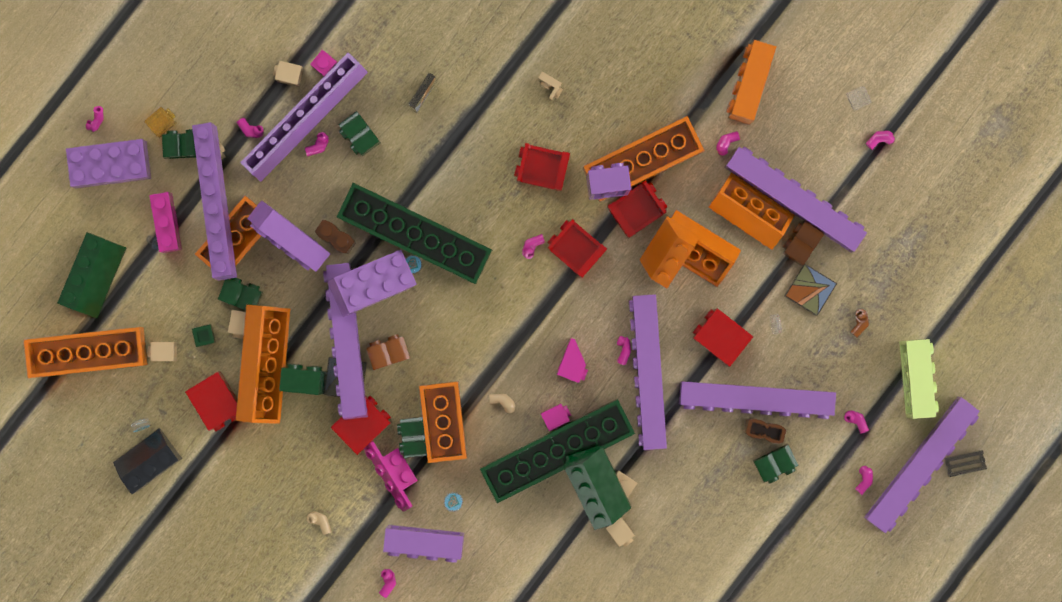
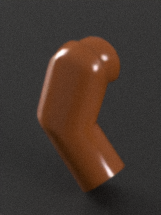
M864 309L856 311L857 325L850 331L856 338L869 326L868 313Z

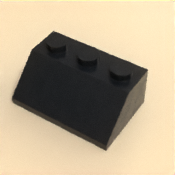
M159 428L114 461L113 464L123 484L131 494H135L182 460V457Z

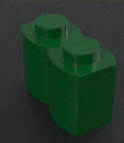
M357 111L338 124L341 128L339 133L345 140L349 138L352 142L350 147L356 155L360 153L364 156L381 143Z
M193 129L186 130V133L178 134L177 130L166 131V134L162 135L163 158H196Z
M239 278L225 279L218 300L246 310V305L258 306L263 294L259 290L260 286L249 283L248 286L241 284L242 280Z
M423 417L400 419V423L397 424L398 435H402V443H399L400 454H404V458L427 455Z
M788 444L753 460L763 482L768 481L769 484L779 479L778 476L783 473L789 475L795 472V467L799 466Z

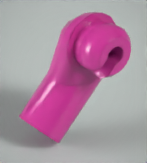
M101 106L94 107V120L87 121V130L95 132L99 129L104 120L103 108Z
M245 118L236 122L246 137L260 138L263 136L264 129L262 126H250Z
M877 131L865 144L873 150L879 142L892 144L895 137L890 131Z
M318 133L315 144L305 147L307 157L325 151L329 142V137L326 133Z
M540 234L525 241L522 255L526 259L533 258L536 246L545 243L543 235Z
M619 336L617 345L622 346V350L617 362L621 365H626L631 354L630 339L627 336L626 338Z
M853 410L845 413L844 420L848 423L857 424L860 434L869 431L862 413Z
M384 569L381 572L385 585L379 591V594L385 598L388 597L396 586L395 575L391 569Z

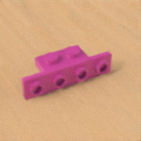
M373 441L364 448L367 458L373 462L376 473L382 477L385 487L393 495L397 507L403 512L413 506L403 490L418 480L398 448L383 457Z

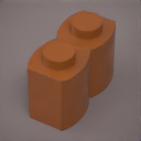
M399 334L387 337V342L381 343L378 340L369 343L370 347L366 349L373 370L410 359L403 336L399 337Z

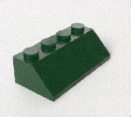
M86 232L57 304L98 318L127 248Z
M602 445L566 456L565 471L594 530L613 525L631 509V504Z

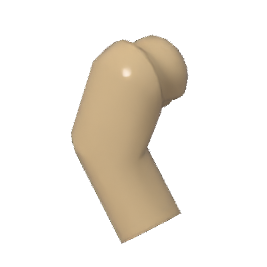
M489 394L490 404L500 403L505 408L506 413L514 412L515 402L507 394Z
M317 511L310 512L307 515L308 523L319 525L323 535L332 532L326 515Z

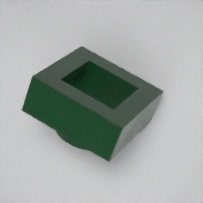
M211 324L192 328L196 347L216 343Z

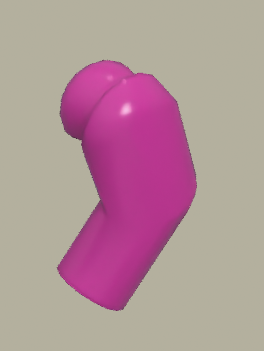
M738 131L720 137L716 145L719 155H726L730 143L740 140Z
M862 466L859 469L862 481L855 488L861 495L873 483V471L867 466Z

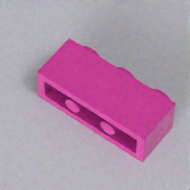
M164 192L149 195L159 252L167 253L182 250L173 194Z

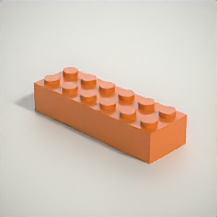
M688 116L583 166V170L587 176L588 171L593 166L603 165L605 169L611 168V164L623 163L624 166L629 168L631 187L703 153L704 148ZM608 198L598 199L600 203Z
M246 305L236 421L280 424L283 391H279L281 368L285 367L291 310L289 308Z
M144 327L24 340L28 378L148 365Z

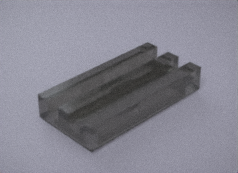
M983 450L944 458L948 477L986 470L987 465H985L986 461L983 456ZM979 455V459L950 465V461ZM981 463V466L973 468H968L952 472L951 470L954 468Z

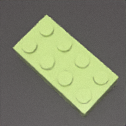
M930 339L899 341L906 418L936 417V412H939L938 401H935L934 393H937V384L933 382V374H935V364L931 361V355L934 353L933 343H930Z

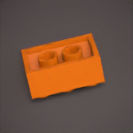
M667 216L639 260L652 280L668 288L694 249L700 236Z

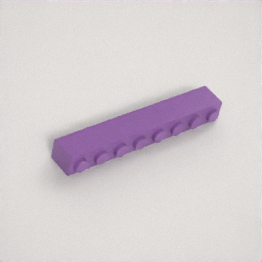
M347 53L240 163L261 182L368 72L353 56Z
M211 122L192 125L212 278L218 281L237 278L217 126Z
M737 148L725 166L727 170L803 221H807L825 233L824 235L851 253L855 252L867 234L863 230L864 226L858 222L852 223L849 221L845 213L841 211L837 213L831 209L833 206L827 201L823 200L821 202L816 199L817 195L812 191L801 189L800 183L794 179L788 180L785 178V174L781 170L770 168L766 160L760 157L757 159L752 156L753 152L748 148Z
M349 263L326 265L327 271H323L325 283L336 276L351 271V265ZM328 285L329 290H325L326 300L330 301L331 309H328V319L332 320L333 325L330 328V337L334 339L335 344L332 347V356L336 358L337 365L334 366V375L338 377L339 385H336V394L341 399V404H338L339 416L342 415L344 420L368 417L356 312L343 317Z
M656 294L632 296V300H629V311L633 312L634 318L630 319L631 331L635 332V338L632 339V350H636V358H633V368L637 369L638 377H634L635 388L639 389V396H636V408L640 407V415H637V425L641 427L642 434H638L639 446H643V450L667 448Z
M681 381L679 404L684 405L683 409H695V406H703V410L714 411V407L722 408L723 412H733V409H741V413L752 414L753 410H760V414L772 415V411L779 412L780 416H791V413H799L798 417L810 418V414H817L818 418L829 419V415L835 416L836 393Z
M957 397L864 518L882 532H890L895 527V520L899 515L902 517L908 510L907 505L911 500L914 501L919 496V489L930 482L932 478L930 475L933 471L939 470L943 465V458L946 455L949 456L954 451V444L957 440L960 441L967 433L965 431L969 425L972 426L979 418L977 415L980 411L962 397Z

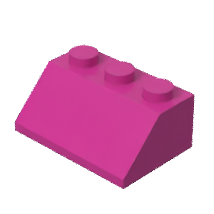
M570 338L556 374L579 383L580 380H585L588 370L585 369L586 363L575 339Z

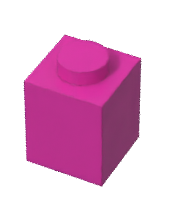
M321 50L310 65L324 77L338 62Z
M561 403L540 413L549 431L569 422L568 417L571 416L567 405L562 406Z

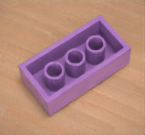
M144 139L66 148L70 187L83 188L151 179L147 141Z
M623 163L611 164V168L605 169L603 165L593 166L587 173L586 180L589 200L625 196L631 191L629 168L624 166Z
M262 200L247 218L252 222L250 226L258 234L267 238L274 246L283 250L285 254L299 262L306 270L311 268L316 272L330 255L318 242Z
M402 250L343 273L327 282L343 317L417 285Z
M388 525L385 530L383 552H388L387 555L399 556L401 553L407 554L408 558H418L420 555L426 556L427 560L446 558L445 561L457 562L458 559L461 560L464 533Z

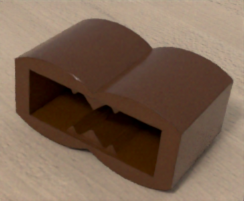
M322 220L315 230L319 238L331 243L336 250L344 254H349L356 244L350 235L340 231L336 225L327 220Z
M807 221L803 224L799 222L793 231L795 233L793 239H788L782 247L785 249L783 254L800 266L806 263L825 234Z
M748 418L746 419L743 432L752 438H763L771 443L781 444L784 442L786 429L775 423H765L759 419Z

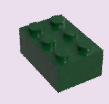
M287 364V367L281 368L279 391L311 395L324 394L327 371H323L320 366H306V369H304L301 364Z

